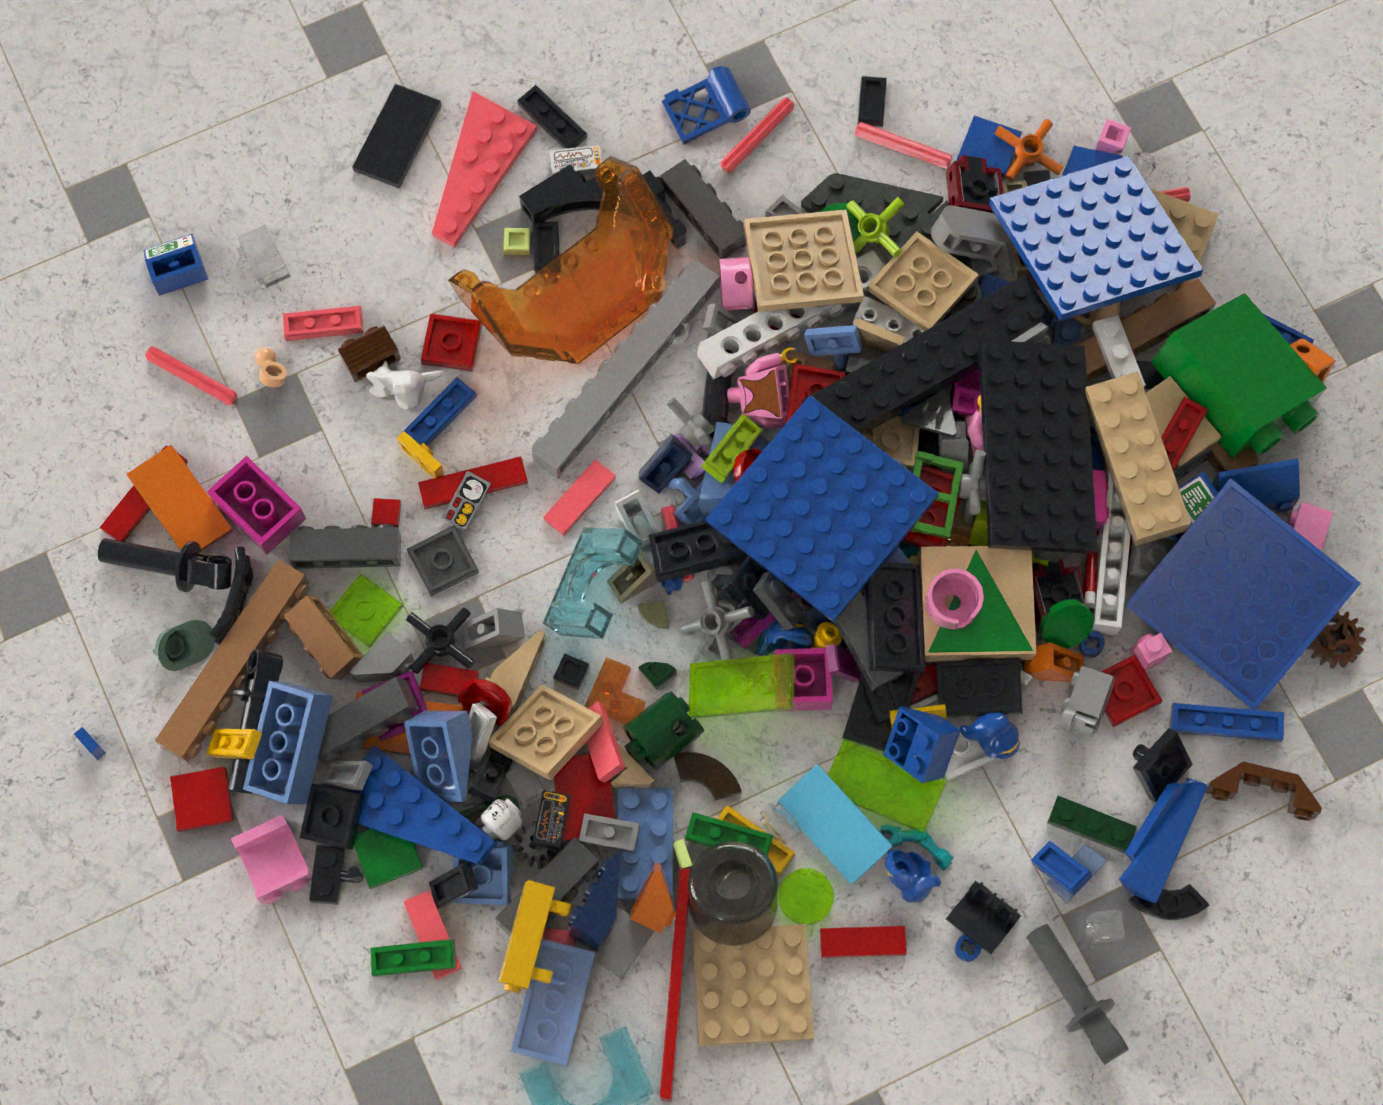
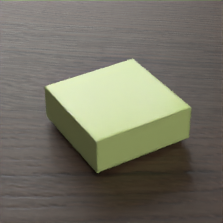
M504 228V255H530V228Z
M684 840L675 841L673 850L680 870L691 869L693 871L692 862Z

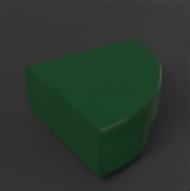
M647 662L638 667L639 671L655 689H658L677 673V670L668 663Z

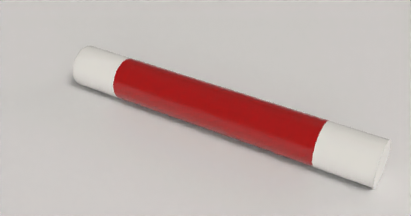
M1098 551L1094 554L1087 553L1084 605L1088 606V608L1095 607Z

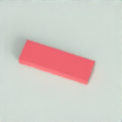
M361 306L283 314L284 338L286 341L364 333Z
M595 459L543 517L544 521L565 536L616 479V475Z
M597 701L588 709L601 715L604 723L586 743L598 779L605 783L626 767L605 706Z
M430 890L403 901L420 942L450 939ZM457 955L456 969L432 971L435 980L462 969Z

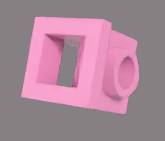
M1107 119L1099 137L1096 150L1112 154H1122L1131 127Z
M1151 633L1147 634L1137 641L1138 644L1129 649L1132 655L1135 654L1145 671L1167 661L1172 653L1162 633L1152 636Z

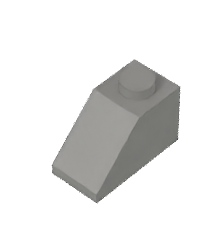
M496 608L462 624L465 650L508 646L525 638L522 612Z
M387 632L349 672L356 682L387 681L411 670L409 667L414 662V658L410 651Z

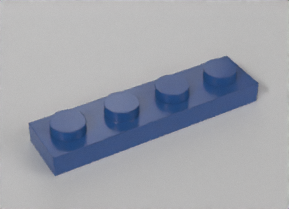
M1173 703L1171 705L1170 729L1177 733L1282 742L1284 739V712Z

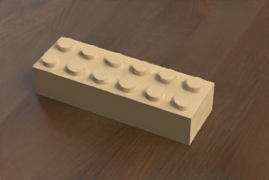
M1137 371L1086 387L1085 394L1088 400L1089 413L1134 545H1142L1187 531L1191 522L1139 372Z

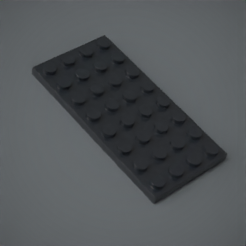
M981 339L978 343L983 451L986 453L984 471L988 548L1094 554L1098 551L1089 405L1085 394V388L1087 387L1085 346Z

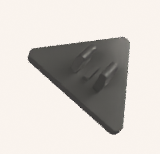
M942 389L901 416V423L945 436L955 437L957 435L948 390Z

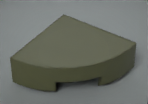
M664 600L637 604L638 611L645 621L660 629L669 628Z

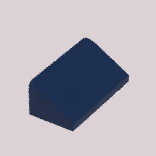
M671 434L639 470L638 479L660 494L693 454L677 437Z

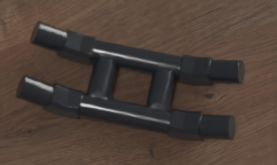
M245 547L234 548L235 575L224 611H222L221 617L209 632V635L215 639L214 642L218 646L242 613L249 587L253 582V569L251 568L250 556L246 555Z

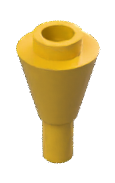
M831 622L821 623L817 628L811 648H826L825 646L832 644L839 645L842 637L835 624Z

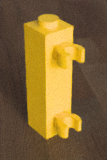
M530 880L525 882L498 983L504 984L503 990L520 994L521 989L527 990L529 988L531 979L546 984L551 982L553 971L537 968L534 965L548 913L551 912L566 917L571 907V904L552 900L555 887Z

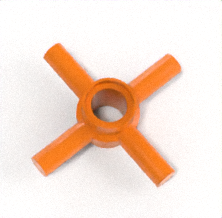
M1045 119L1034 135L1029 134L1022 139L1002 126L997 128L994 134L1015 147L1016 161L1005 175L1007 181H1014L1024 166H1032L1036 162L1056 175L1061 173L1064 167L1043 154L1042 140L1053 126L1050 120ZM1024 148L1031 149L1033 153L1027 152Z

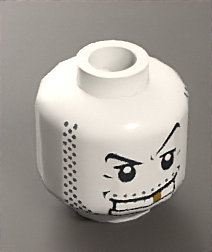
M509 799L505 801L495 800L481 815V821L484 824L481 829L493 840L497 837L502 841H507L522 826V819L520 817L523 813Z

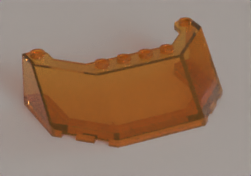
M609 156L597 166L595 179L603 193L596 227L515 290L500 288L489 281L481 282L477 275L470 270H461L448 279L460 300L511 356H525L540 360H556L580 364L644 314L652 303L659 302L661 291H659L662 275H665L669 257L667 250L669 241L673 239L674 228L637 166Z

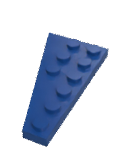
M374 745L361 760L373 765L363 789L346 790L364 794L358 824L372 830L479 866L498 844Z

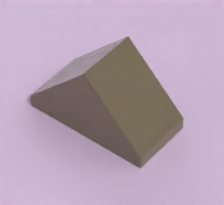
M641 549L625 562L607 580V583L619 602L623 603L655 585L656 571Z

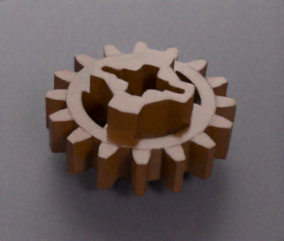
M1338 610L1328 622L1336 624H1327L1308 646V650L1313 649L1314 651L1311 655L1312 659L1317 656L1321 658L1320 665L1328 661L1330 662V668L1334 669L1339 662L1340 666L1344 668L1348 661L1351 663L1355 662L1357 659L1356 655H1360L1364 649L1360 645L1365 643L1366 638L1359 635L1364 631V627L1357 628L1355 626L1358 622L1357 618L1353 620L1348 619L1350 612L1347 611L1342 616ZM1336 631H1338L1336 635V642L1332 646L1331 644L1333 642V635ZM1340 651V652H1342L1343 654H1333V653Z

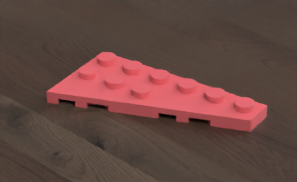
M472 91L432 230L435 238L453 248L459 243L537 131L535 124Z

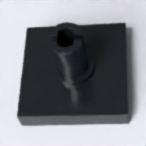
M1170 728L1165 731L1150 749L1143 744H1139L1133 751V757L1138 761L1133 766V769L1148 798L1155 803L1167 784L1177 783L1193 765L1178 733Z

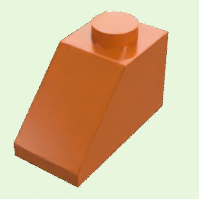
M1053 643L1036 645L1037 654L1032 660H1023L1024 672L1031 675L1032 678L1041 681L1071 682L1075 671L1080 672L1081 666H1084V655Z
M655 862L630 910V919L661 934L665 926L670 927L676 912L673 911V899L660 863Z

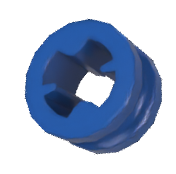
M1091 631L1088 637L1078 645L1080 652L1084 656L1094 658L1102 652L1105 640L1099 632ZM1086 639L1090 641L1096 640L1098 642L1096 648L1098 649L1095 650L1093 647L1087 648L1086 644L1088 641Z
M963 935L955 944V953L962 961L969 962L978 957L982 947L966 935ZM967 941L969 945L974 944L976 948L972 950L974 954L969 955L967 951L962 952L960 948L964 946L962 942Z

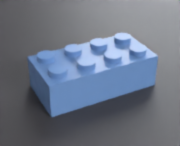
M269 681L257 731L262 732V736L254 758L250 759L243 787L244 790L285 804H307L333 699L332 695L290 682Z

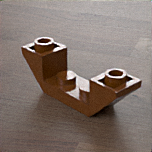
M1244 761L1212 780L1207 785L1205 792L1211 794L1213 799L1228 801V799H1233L1238 793L1239 782L1243 780V783L1249 786L1257 787L1260 784L1270 786L1272 791L1278 793L1291 791L1287 813L1295 814L1294 817L1299 820L1311 821L1320 815L1322 807L1299 774Z

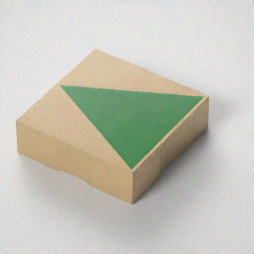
M988 546L920 548L918 564H920L925 662L1019 657L1020 660H1032L1037 653L1031 550L988 548ZM950 569L965 570L975 576L982 586L984 595L982 608L973 622L959 629L943 628L933 622L925 606L926 593L931 582L938 574ZM955 595L947 596L944 600L945 607L952 611L957 610L960 607L959 598Z

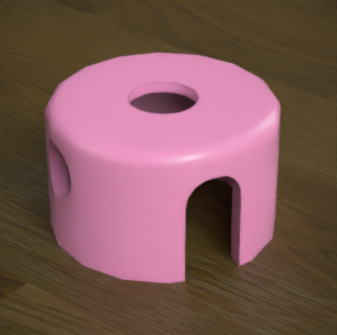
M749 257L719 259L722 307L726 310L752 309L754 307L752 266Z
M960 569L945 570L934 578L927 590L925 598L926 611L932 621L943 628H963L972 623L981 610L984 599L983 589L977 578L968 571ZM955 595L959 598L960 607L957 610L952 611L945 607L944 600L947 596Z

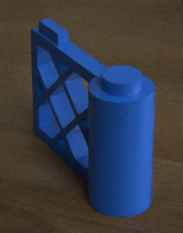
M723 66L713 68L707 79L680 92L677 88L665 94V99L662 100V104L683 145L729 122H740L751 113V109L731 70ZM706 89L708 97L705 103L693 100L696 92ZM678 101L686 103L683 114L673 112L670 105ZM691 105L703 108L699 119L687 115ZM707 110L718 112L720 116L719 119L713 122L704 120ZM684 122L696 123L695 130L684 135L682 131Z

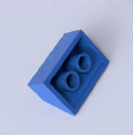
M1297 458L1218 472L1212 483L1217 492H1219L1231 478L1271 511L1277 510L1278 513L1287 512L1293 509L1300 498L1299 461Z

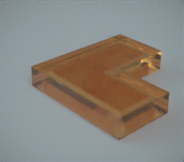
M606 657L585 703V707L589 708L599 701L604 704L608 718L626 724L644 710L646 701L622 692L631 672V667Z

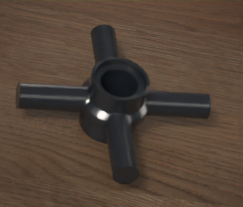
M463 607L447 626L438 624L431 627L411 612L407 616L406 621L426 636L427 648L409 668L415 674H418L434 655L443 657L449 654L467 669H470L474 665L475 660L455 646L454 633L471 613ZM438 637L447 638L444 644L438 645L434 643V640Z

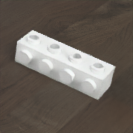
M866 296L852 321L853 325L855 319L859 318L894 332L905 338L904 343L924 332V330L890 306Z

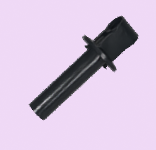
M104 538L98 547V560L100 562L175 576L176 586L182 592L191 591L195 584L216 590L231 587L232 559L227 556L202 553L200 545L194 541L187 542L180 552Z
M257 649L250 653L244 689L233 690L232 692L233 696L241 698V701H245L240 729H258L269 681H279L283 667V657L281 655ZM233 759L227 790L245 794L253 793L243 789L250 759Z

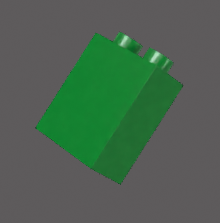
M1245 293L1174 331L1151 361L1164 379L1171 376L1190 400L1208 409L1205 417L1222 436L1218 443L1231 458L1236 457L1251 447L1259 456L1263 455L1282 440L1284 434L1281 429L1286 426L1294 435L1304 430L1320 415L1313 404L1327 389Z

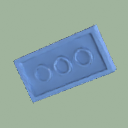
M618 788L617 819L639 823L640 829L635 853L617 850V853L620 854L617 900H636L655 862L660 863L673 899V788Z
M541 939L534 967L553 971V975L549 984L533 979L530 980L511 1052L567 1066L596 952Z

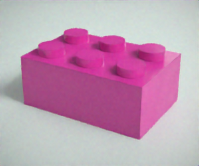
M247 455L207 491L213 503L266 555L290 534V530H295L306 520L301 507Z

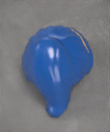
M775 619L760 634L755 653L759 656L767 657L769 653L776 649H810L814 639L807 627L801 622L797 621L794 628L785 631L777 619Z
M1000 712L988 713L980 716L969 726L962 725L960 727L962 736L969 740L978 741L988 757L1007 759L1018 752L1020 746L1018 729Z
M899 849L888 851L885 857V867L889 879L896 888L901 890L902 898L908 903H920L930 895L933 887L940 886L941 880L939 876L931 875L930 861L924 860L915 852L904 853Z

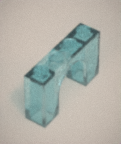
M583 527L542 624L561 636L603 639L613 614L595 602H586L587 589L594 577L608 566H634L643 541L627 529Z
M626 1026L599 1037L612 1068L613 1080L606 1096L592 1105H630L632 1103L634 1105H642L650 1101L649 1095L654 1094V1091ZM546 1062L519 1073L532 1105H574L565 1100L559 1093Z

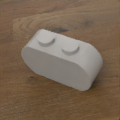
M951 205L944 208L931 228L932 239L943 251L949 254L990 261L997 259L1010 240L994 213Z

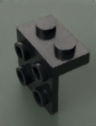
M750 556L746 557L735 575L717 574L712 581L713 585L719 590V595L729 601L734 606V610L751 606L754 610V616L749 618L765 619L769 613L768 608L753 591L763 573L768 571Z

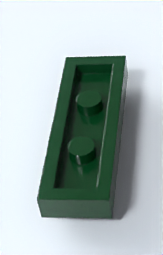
M1057 796L1047 821L1048 824L1124 854L1132 842L1137 828L1135 825L1061 796Z

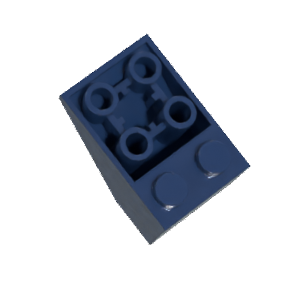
M615 853L612 859L608 857L605 859L598 871V883L591 882L582 900L585 903L584 906L580 907L577 905L568 923V926L571 927L569 936L596 952L600 950L616 920L620 858L618 853Z

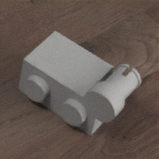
M1081 666L1080 672L1075 671L1070 684L1074 689L1071 697H1066L1061 709L1063 714L1059 728L1067 731L1075 730L1092 737L1094 732H1097L1116 681L1114 676L1085 666Z

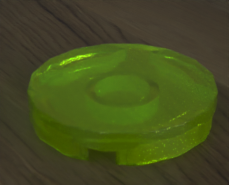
M800 868L783 879L778 892V903L783 914L790 921L797 924L813 925L822 921L830 913L834 904V889L822 872L812 868Z

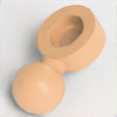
M260 348L255 354L256 363L261 367L259 373L260 381L271 388L282 386L287 375L286 368L275 362L276 354L271 348Z

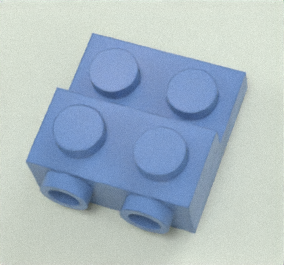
M494 839L498 844L480 866L470 863L479 889L454 903L508 905L511 902V875L514 873V845H506V841ZM453 857V868L462 863H467V861Z

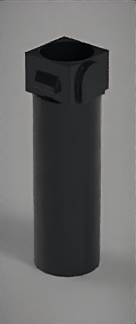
M725 350L727 353L734 354L731 350ZM707 370L701 414L715 429L716 422L730 424L727 421L729 410L727 392L731 388L733 373L726 377L721 375L713 379ZM715 430L710 434L712 438L714 437Z

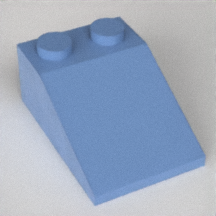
M424 711L405 720L404 725L415 778L444 801H465L472 747V732L468 712Z

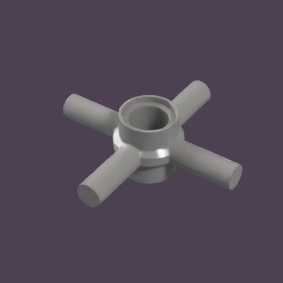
M675 398L669 400L667 406L685 424L679 429L683 436L694 447L701 444L711 451L713 438L710 434L715 430L714 427L700 412L695 416L690 415Z
M982 450L975 451L974 460L969 463V474H962L959 498L967 499L963 521L967 524L974 523L975 515L980 512V500L986 501L985 476H982L986 453Z
M712 580L701 582L708 609L701 614L700 620L681 625V633L687 635L703 630L706 634L715 635L722 662L731 660L733 657L726 632L733 627L735 621L753 617L754 610L751 606L733 611L727 607L719 606Z

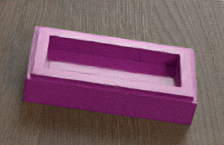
M835 644L825 646L829 673L853 683L858 682L860 675L850 651Z

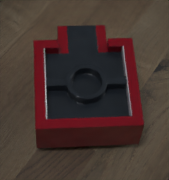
M962 155L946 171L949 205L994 213L989 205L990 198L1004 194L1000 168L989 167L987 169L985 158Z
M1063 559L1056 563L1049 561L1047 566L1036 562L1032 565L1035 630H1039L1041 618L1043 615L1046 617L1050 612L1049 608L1054 604L1071 599L1078 600L1084 604L1085 584L1080 566L1067 567L1065 569Z

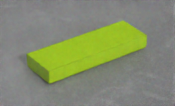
M742 414L700 467L722 484L734 469L736 457L740 452L751 447L763 429Z

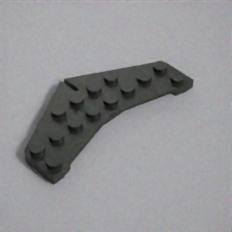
M834 173L824 179L801 201V207L808 213L821 212L825 207L834 203L848 204L854 200L866 214L880 215L899 197L905 205L887 222V225L890 229L889 237L901 249L916 231L936 244L931 236V228L949 203L946 200L932 213L943 202V196ZM877 225L872 228L871 232L876 229ZM950 254L973 270L969 257ZM978 281L943 320L982 299V292Z

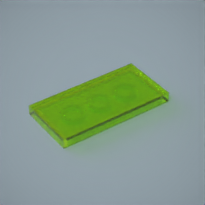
M789 653L690 663V711L688 715L693 719L793 710L794 655Z
M846 739L843 740L828 772L832 780L855 805L923 834L946 786V782L940 779L921 783L887 757Z

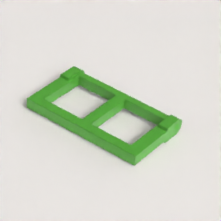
M917 451L913 469L915 476L920 478L922 463L954 470L950 495L938 492L939 497L936 499V501L948 503L944 528L917 522L911 531L949 539L964 462Z

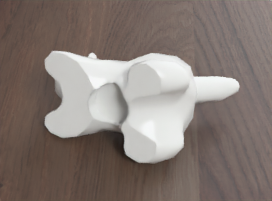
M384 361L381 367L374 372L367 373L366 377L374 385L369 389L371 395L379 398L393 395L397 400L398 406L407 410L419 404V397L424 390L425 382L437 380L444 375V371L437 370L421 374L411 370L392 371L388 368L387 361Z

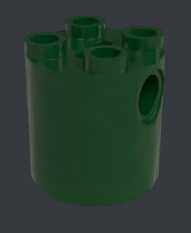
M671 691L665 693L623 725V729L630 740L624 748L637 763L644 759L654 770H658L698 739L705 730L697 719L694 718L692 720L687 712L690 711V708L682 697L677 698Z

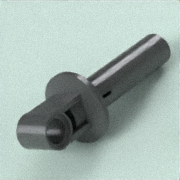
M1048 924L1042 925L1029 933L1026 937L1075 1014V1017L1066 1026L1068 1032L1071 1033L1083 1029L1104 1065L1128 1051L1129 1047L1106 1015L1115 1006L1114 1000L1096 1001Z

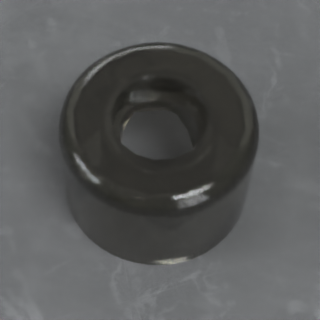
M728 841L709 847L697 857L688 876L689 910L695 926L710 940L724 945L747 944L760 938L769 930L778 910V877L773 863L763 851L748 843ZM734 873L746 875L751 884L749 893L739 899H727L717 893L718 886L728 876Z

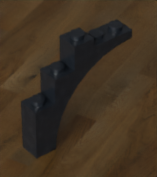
M568 165L519 196L521 209L532 223L545 222L553 217L576 211H613L632 216L645 223L649 222L650 226L662 233L677 249L686 244V227L681 220L678 219L676 221L672 216V210L665 201L666 186L659 176L655 177L650 170L626 185L623 177L619 173L615 174L610 167L586 182L585 177L579 170L575 171L571 165Z

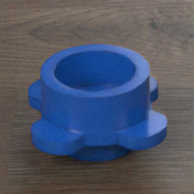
M682 577L661 582L662 587L666 588L667 595H671L673 590H681Z

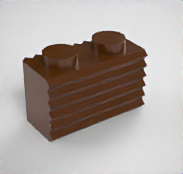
M384 325L380 328L377 326L371 327L365 332L364 336L356 340L354 338L348 339L338 348L340 358L354 382L367 378V373L376 371L383 365L384 361H387L388 366L401 359L399 350Z

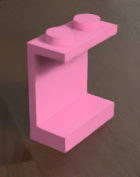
M283 814L231 838L254 886L255 896L261 904L265 902L266 904L274 903L282 898V894L290 890L293 892L302 890L308 886L307 882L312 880L308 866L289 823Z

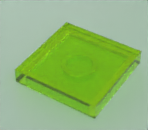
M360 573L330 609V612L344 630L370 648L403 608V604Z

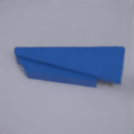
M1186 778L1185 783L1178 784L1173 782L1167 784L1125 851L1126 856L1132 863L1121 875L1119 881L1130 894L1152 903L1158 901L1207 790L1205 783L1192 778Z

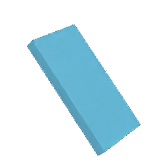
M816 764L777 801L851 885L855 884L894 847L819 764Z

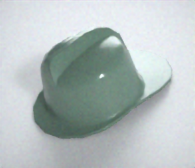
M196 619L171 629H166L158 636L153 653L158 656L161 665L170 671L182 670L208 657L214 648L215 639L209 635L212 627L205 621Z

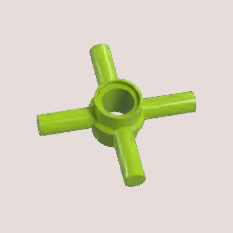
M899 197L880 215L866 214L854 200L847 204L846 208L859 220L858 230L861 235L853 242L855 255L868 242L882 244L893 257H898L901 254L902 250L889 237L890 229L887 225V222L905 205ZM877 225L876 229L871 232L872 228Z

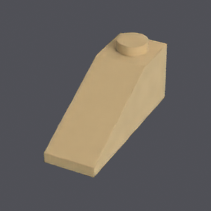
M541 630L495 668L491 677H486L485 679L499 685L506 691L511 698L513 706L511 712L513 713L520 705L546 643L545 632Z

